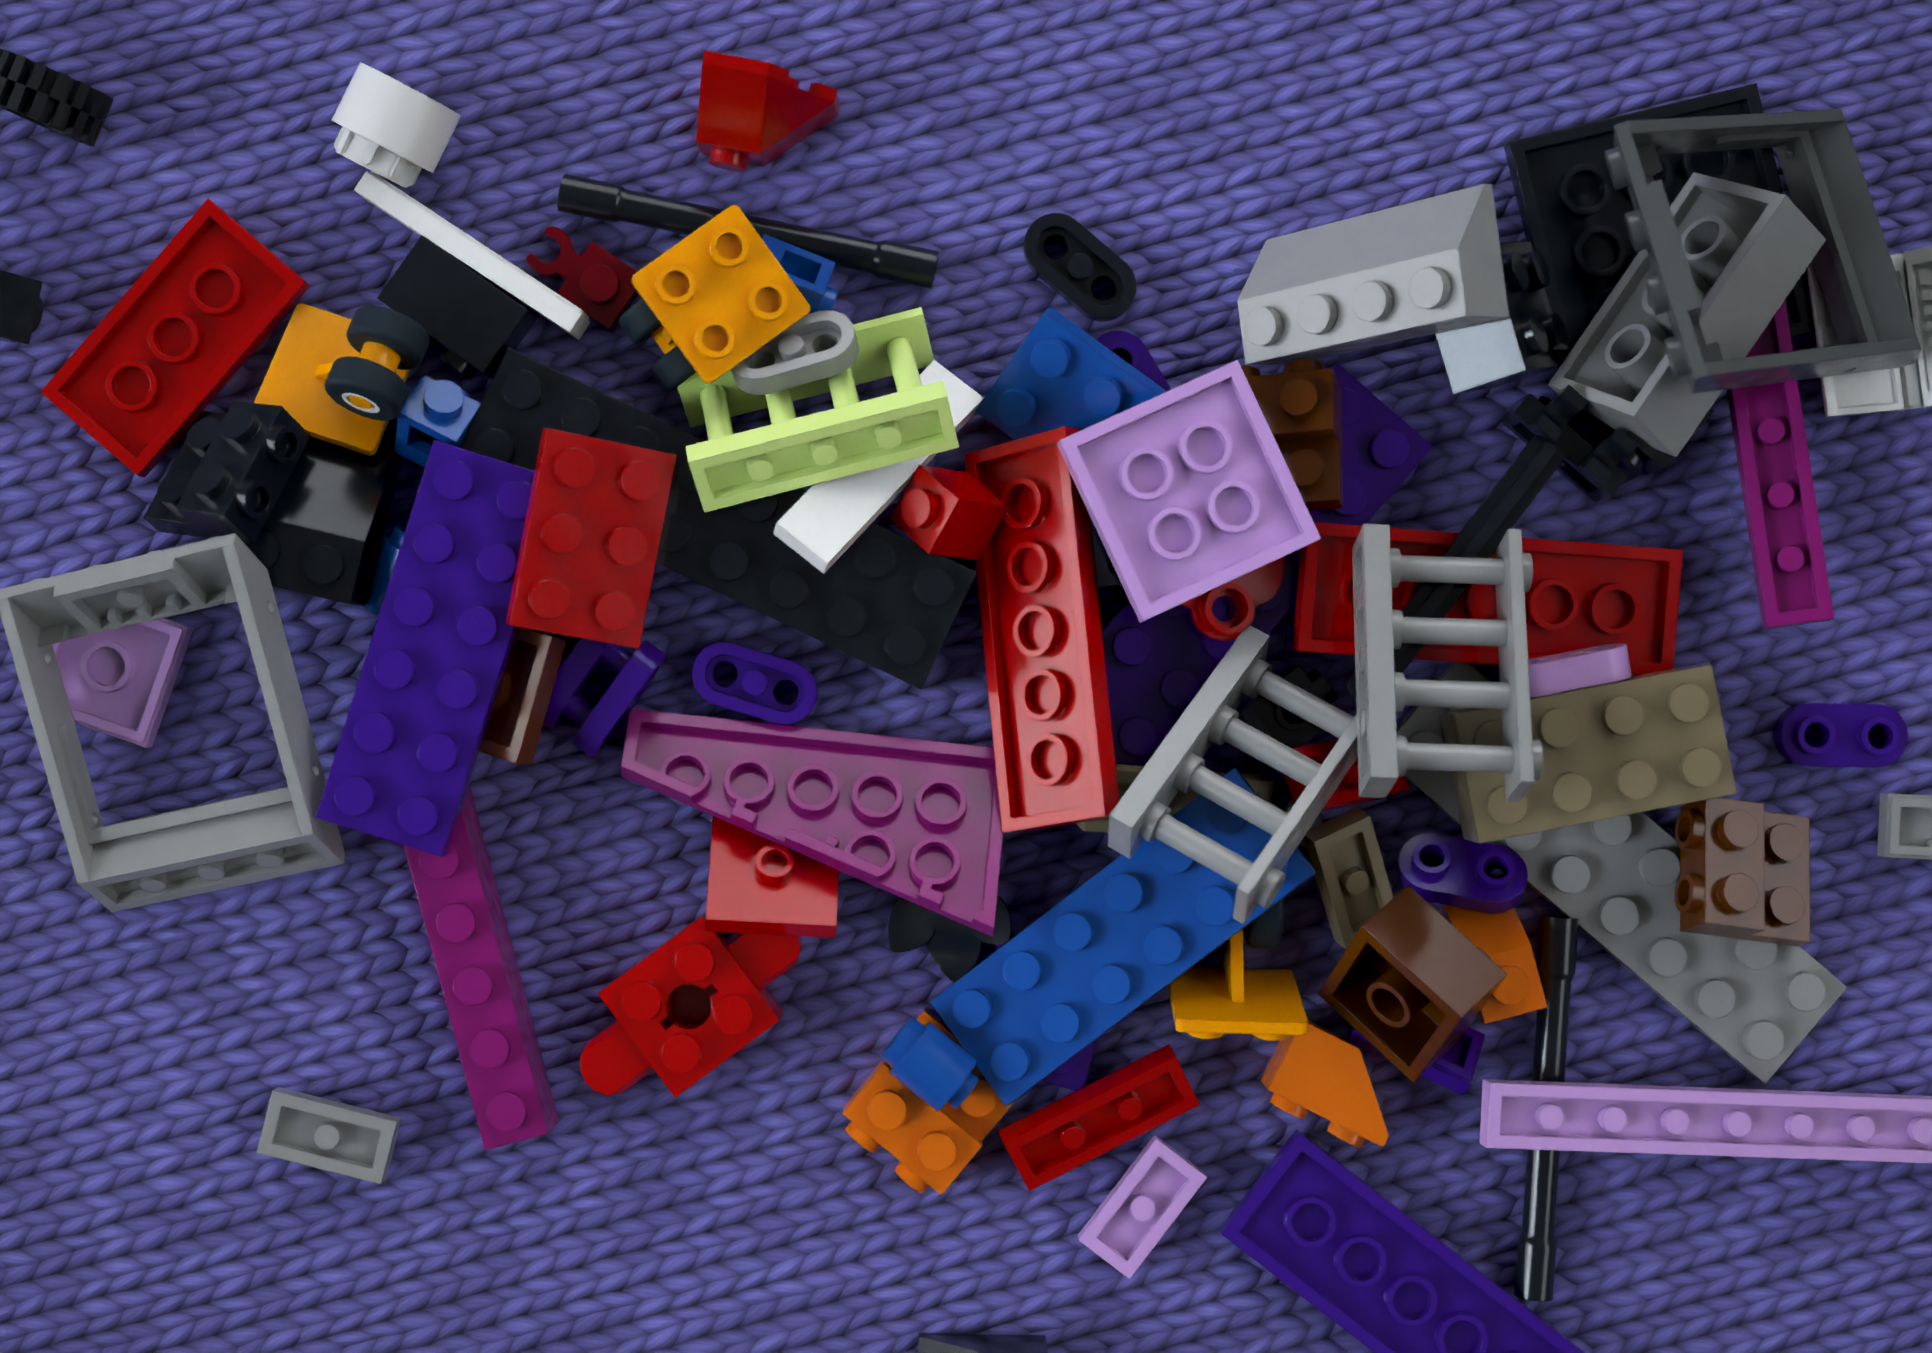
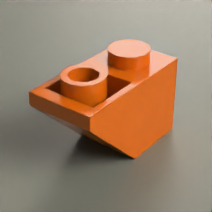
M1308 1020L1306 1035H1289L1288 1038L1279 1041L1260 1080L1269 1091L1274 1093L1270 1103L1303 1120L1309 1110L1331 1121L1327 1131L1358 1148L1362 1147L1365 1139L1384 1147L1389 1134L1360 1049L1346 1041V1038Z

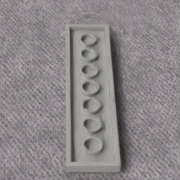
M1452 662L1438 678V680L1490 682L1469 663ZM1415 706L1397 726V736H1406L1407 743L1445 744L1440 714L1467 708ZM1407 770L1405 774L1407 781L1461 826L1451 771ZM1643 812L1486 842L1508 847L1519 854L1527 867L1528 885L1563 915L1569 918H1578V927L1756 1080L1764 1084L1768 1082L1847 989V986L1800 946L1680 931V911L1676 907L1674 898L1676 883L1680 877V848L1675 839Z

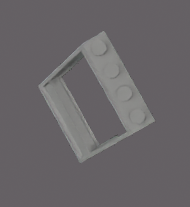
M236 533L215 536L204 541L166 550H156L145 555L107 564L93 565L86 569L48 578H38L27 583L0 589V616L77 884L108 910L117 912L344 864L345 851L338 825L315 818L326 781L268 569ZM237 601L288 786L104 826L52 644Z

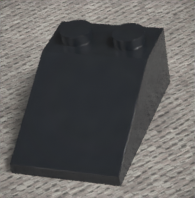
M398 419L389 420L377 452L372 456L310 437L255 544L245 543L268 569L272 586L365 607L370 595L382 537L385 532L403 457L395 453Z

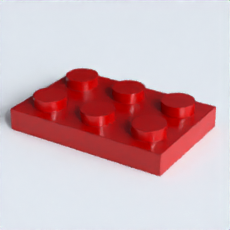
M543 428L506 624L639 649L677 455Z

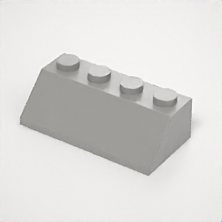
M1693 172L1671 204L1670 209L1702 306L1699 323L1706 345L1718 341L1723 360L1745 358L1826 239L1786 195ZM1647 249L1639 251L1548 385L1557 393L1567 385H1570L1589 401L1583 410L1613 429L1619 427L1634 441L1677 457L1723 390L1693 394L1687 375L1679 378L1674 377L1664 344V339L1674 337L1667 312L1655 315L1652 309L1644 276L1653 274L1654 271Z
M1481 184L1267 239L1237 300L1245 365H1286L1291 361L1299 359L1315 360L1509 318L1492 184Z

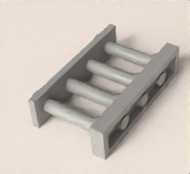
M1363 524L1352 548L1359 797L1386 798L1397 781L1398 776H1405L1407 770L1504 773L1505 802H1519L1533 785L1534 780L1538 781L1540 779L1543 769L1542 744L1540 740H1532L1525 592L1530 591L1533 579V560L1530 553L1522 552L1521 529L1507 530L1494 552V558L1401 555L1400 549L1390 548V525ZM1400 582L1495 585L1497 620L1403 617L1401 610H1392V588H1398ZM1402 643L1498 646L1500 682L1405 679L1403 672H1395L1394 650H1400ZM1404 706L1501 709L1503 746L1407 743L1406 736H1397L1396 712H1403Z
M1248 625L1241 632L1110 813L1108 847L1131 859L1143 840L1152 843L1158 839L1239 885L1236 891L1233 919L1242 924L1246 923L1257 905L1267 909L1272 904L1286 877V873L1281 871L1358 758L1357 714L1352 716L1272 673V665L1266 662L1270 636L1251 625ZM1260 695L1338 737L1339 740L1321 765L1239 720V712L1236 710L1245 697L1249 696L1255 699ZM1227 742L1305 785L1306 788L1289 813H1286L1204 767L1205 759H1203V756L1213 743L1221 746ZM1190 790H1193L1273 836L1253 863L1171 817V809L1168 805L1178 791L1187 794Z

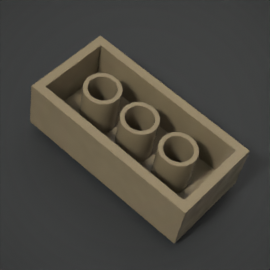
M1712 664L1689 665L1632 676L1612 683L1530 698L1532 740H1540L1542 744L1543 769L1540 779L1538 781L1534 780L1533 785L1519 802H1505L1504 773L1451 771L1463 837L1465 840L1479 844L1737 794ZM1467 708L1440 714L1445 744L1503 746L1501 709Z

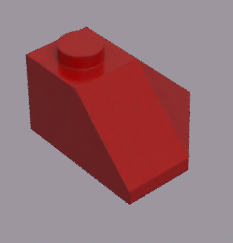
M705 50L701 72L696 143L702 155L710 156L709 164L712 166L736 172H746L748 164L764 167L838 117L840 106L838 91L815 82L810 83V89L807 92L798 88L799 82L789 77V70L769 62Z

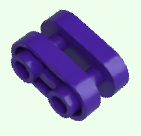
M568 636L566 646L572 649V651L558 669L543 724L553 729L564 716H567L581 726L572 744L594 759L629 714L630 708L634 707L668 656L647 640L632 654L620 645ZM601 664H604L618 674V676L595 706L580 694Z

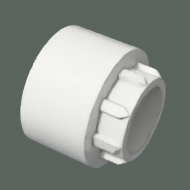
M360 62L332 118L333 122L342 126L334 146L336 152L407 188L415 184L422 168L431 173L434 172L461 115L413 88Z

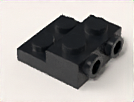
M233 401L227 414L201 411L195 424L190 428L186 440L170 470L160 483L157 494L143 518L159 532L203 538L236 533L244 543L255 544L311 435L282 406Z

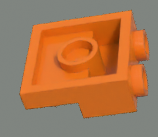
M924 1008L916 1019L923 1025L931 1022L962 1047L952 1031ZM882 1059L844 1105L842 1114L851 1120L846 1126L845 1131L869 1152L875 1153L881 1145L900 1162L894 1168V1171L917 1192L924 1194L931 1186L942 1195L982 1147V1141L1013 1103L1005 1106L975 1065L971 1072L979 1078V1081L967 1098L956 1109L946 1103L939 1111H936L889 1073L891 1066Z

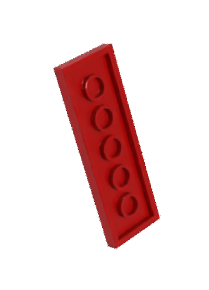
M1066 426L965 454L966 472L970 473L1008 506L980 559L975 560L1002 833H1020L1107 819L1119 802L1090 516L1057 446L1059 440L1081 430Z
M1314 522L1321 539L1300 549L1292 650L1355 655L1352 548L1362 526ZM1390 528V548L1400 549L1401 555L1442 557L1459 533ZM1522 538V552L1530 553L1533 560L1532 585L1530 591L1525 592L1528 659L1594 646L1627 644L1631 674L1642 675L1673 669L1683 550ZM1400 582L1398 588H1392V610H1402L1422 582ZM1470 584L1445 618L1497 620L1495 585ZM1425 644L1414 658L1419 660L1499 665L1498 646Z

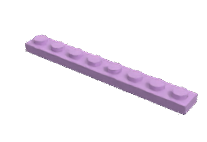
M1483 1079L1479 1143L1486 1148L1932 1164V1096Z

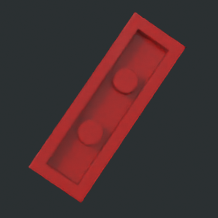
M1170 1044L998 1131L1025 1185L1031 1191L1200 1104Z

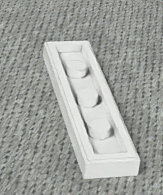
M366 171L354 188V191L368 202L418 235H423L459 262L577 340L581 338L591 323L588 320L589 316L582 309L373 171L370 173Z
M933 360L920 374L923 386L939 381L944 382L957 433L976 413V409L984 398L936 360ZM936 454L814 484L776 523L773 534L825 574L909 484L918 465L926 466Z

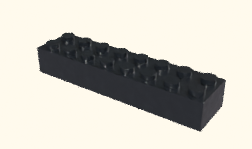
M508 347L460 448L535 471L543 428H550L677 455L656 559L657 563L922 689L977 572L944 556L930 555L917 543L872 522L823 574L773 534L776 523L807 490L799 488L704 513L686 453V446L704 441Z

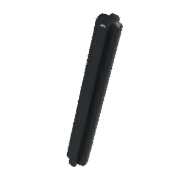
M1540 435L1532 437L1442 557L1490 558L1507 530L1514 527L1563 462L1564 453L1558 445ZM1422 582L1401 610L1403 617L1445 618L1470 584ZM1402 643L1400 650H1394L1395 672H1404L1425 644ZM1354 672L1347 681L1346 689L1356 698V675Z

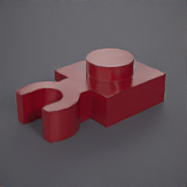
M548 226L544 233L560 245L558 258L552 262H543L530 253L526 258L527 263L536 273L543 277H563L566 279L557 294L582 309L591 319L604 328L613 332L619 324L620 316L629 309L639 294L631 283L632 276L637 271L592 241L583 255L580 256L576 253L573 242L564 231L557 227Z

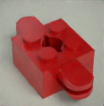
M705 912L598 993L617 1020L585 1045L580 1056V1071L585 1082L593 1090L604 1095L621 1094L655 1070L676 1098L781 1019L784 1010L766 986L796 964L802 950L801 936L734 933L729 937L726 932L705 931Z

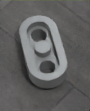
M823 310L807 314L733 367L731 372L738 387L747 393L767 395L838 375L852 366L859 353V343L854 326L847 316L837 311Z

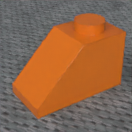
M1440 904L1444 918L1476 947L1486 952L1490 959L1507 974L1476 1016L1477 1020L1488 1024L1547 1008L1532 947L1515 908L1502 913H1487Z

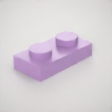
M1154 1134L1077 1235L1078 1240L1130 1279L1206 1180V1174Z

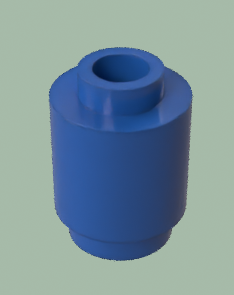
M913 1016L897 1032L880 1056L891 1066L889 1073L936 1111H939L946 1103L956 1109L967 1098L979 1081V1078L971 1072L977 1063L973 1056L931 1022L923 1025Z

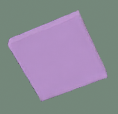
M160 618L52 644L74 723L145 748L152 747L194 628L167 618Z

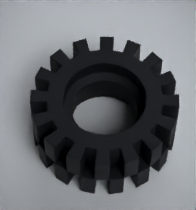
M0 49V108L60 135L94 147L112 105L113 98L81 81L70 78L66 74L50 69L48 66L34 62L19 54L16 55L8 50Z

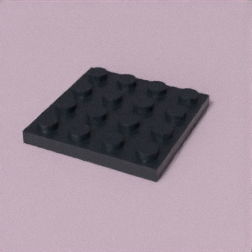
M1757 83L1511 141L1504 147L1526 241H1531L1533 251L1538 250L1547 264L1550 284L1545 288L1548 301L1552 312H1557L1560 315L1567 330L1568 348L1564 349L1565 357L1569 355L1639 253V251L1635 252L1632 246L1624 213L1634 210L1628 189L1624 187L1615 190L1605 158V151L1614 148V125L1632 120L1764 113ZM1772 148L1658 155L1663 170L1653 176L1654 181L1661 179L1669 206L1674 202L1693 172L1783 194ZM1802 274L1785 299L1791 338L1815 332L1812 311Z

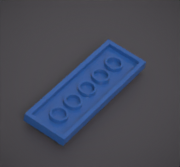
M1234 768L1224 776L1225 779L1258 796L1238 769ZM1202 795L1197 796L1171 816L1253 863L1273 836ZM1158 839L1152 843L1143 840L1131 859L1124 855L1119 856L930 1002L965 1051L977 1060L976 1066L1004 1105L1008 1106L1317 872L1297 847L1281 870L1286 873V877L1272 904L1267 909L1257 905L1246 923L1242 924L1233 919L1236 891L1239 885Z

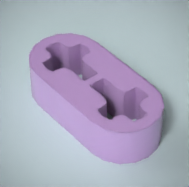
M1627 644L1594 646L1528 659L1530 698L1612 683L1632 677Z

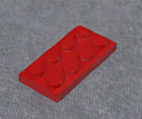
M208 198L41 390V393L137 476L145 478L311 285L221 207Z

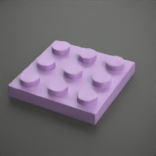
M1238 360L1063 438L1057 443L1059 451L1140 623L1321 539Z

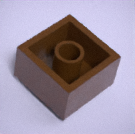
M1408 885L1360 927L1318 994L1414 1083L1459 1041L1507 974L1490 959L1486 952L1476 947L1447 921L1436 907L1426 902Z

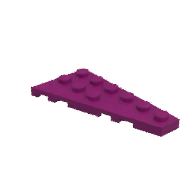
M630 708L621 762L622 777L993 937L1003 839L994 747Z

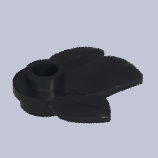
M998 894L993 937L901 897L894 904L888 926V939L891 951L905 952L927 944L929 952L938 967L954 983L971 971L978 963L983 942L997 945L1006 944L1011 940L1012 934L1010 911Z

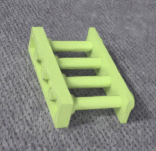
M922 307L853 324L859 343L857 359L846 371L832 377L767 395H754L740 389L734 380L731 370L711 384L704 383L699 375L695 373L677 386L689 426L694 427L702 424L706 426L708 441L686 446L689 467L704 513L959 448L944 382L939 381L923 386L918 369L926 368L934 360ZM893 376L897 389L896 393L859 402L855 385ZM831 392L833 409L796 418L793 401ZM768 408L771 425L733 434L730 417Z

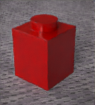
M918 465L890 520L930 555L979 560L1008 506L968 472Z

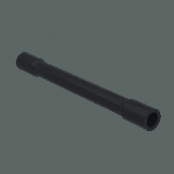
M566 173L561 181L557 205L558 211L608 222L623 221L690 235L724 211L723 209L627 190L619 184ZM744 214L761 238H763L764 234L834 261L836 262L835 266L868 272L881 279L932 289L939 251L887 240L872 241Z
M1540 915L1537 969L1547 1008L1537 1010L1532 1081L1565 1082L1571 981L1576 970L1578 918L1560 915ZM1527 1149L1522 1232L1517 1246L1514 1290L1516 1297L1525 1300H1553L1557 1248L1554 1229L1560 1150Z

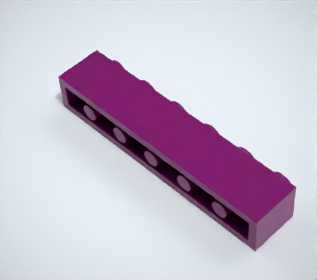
M468 785L447 855L440 857L405 845L404 849L486 1151L548 1134L559 1122L472 792L470 785Z

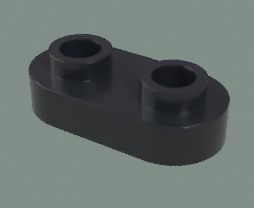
M1050 213L1041 216L1031 224L1026 233L1023 246L1027 265L1081 314L1094 321L1108 322L1121 317L1130 308L1136 294V279L1133 271L1127 263L1077 220L1066 214ZM1050 239L1061 240L1066 245V255L1057 260L1048 258L1043 251L1045 242ZM1098 280L1109 281L1115 289L1114 297L1108 301L1096 299L1091 292L1092 284Z

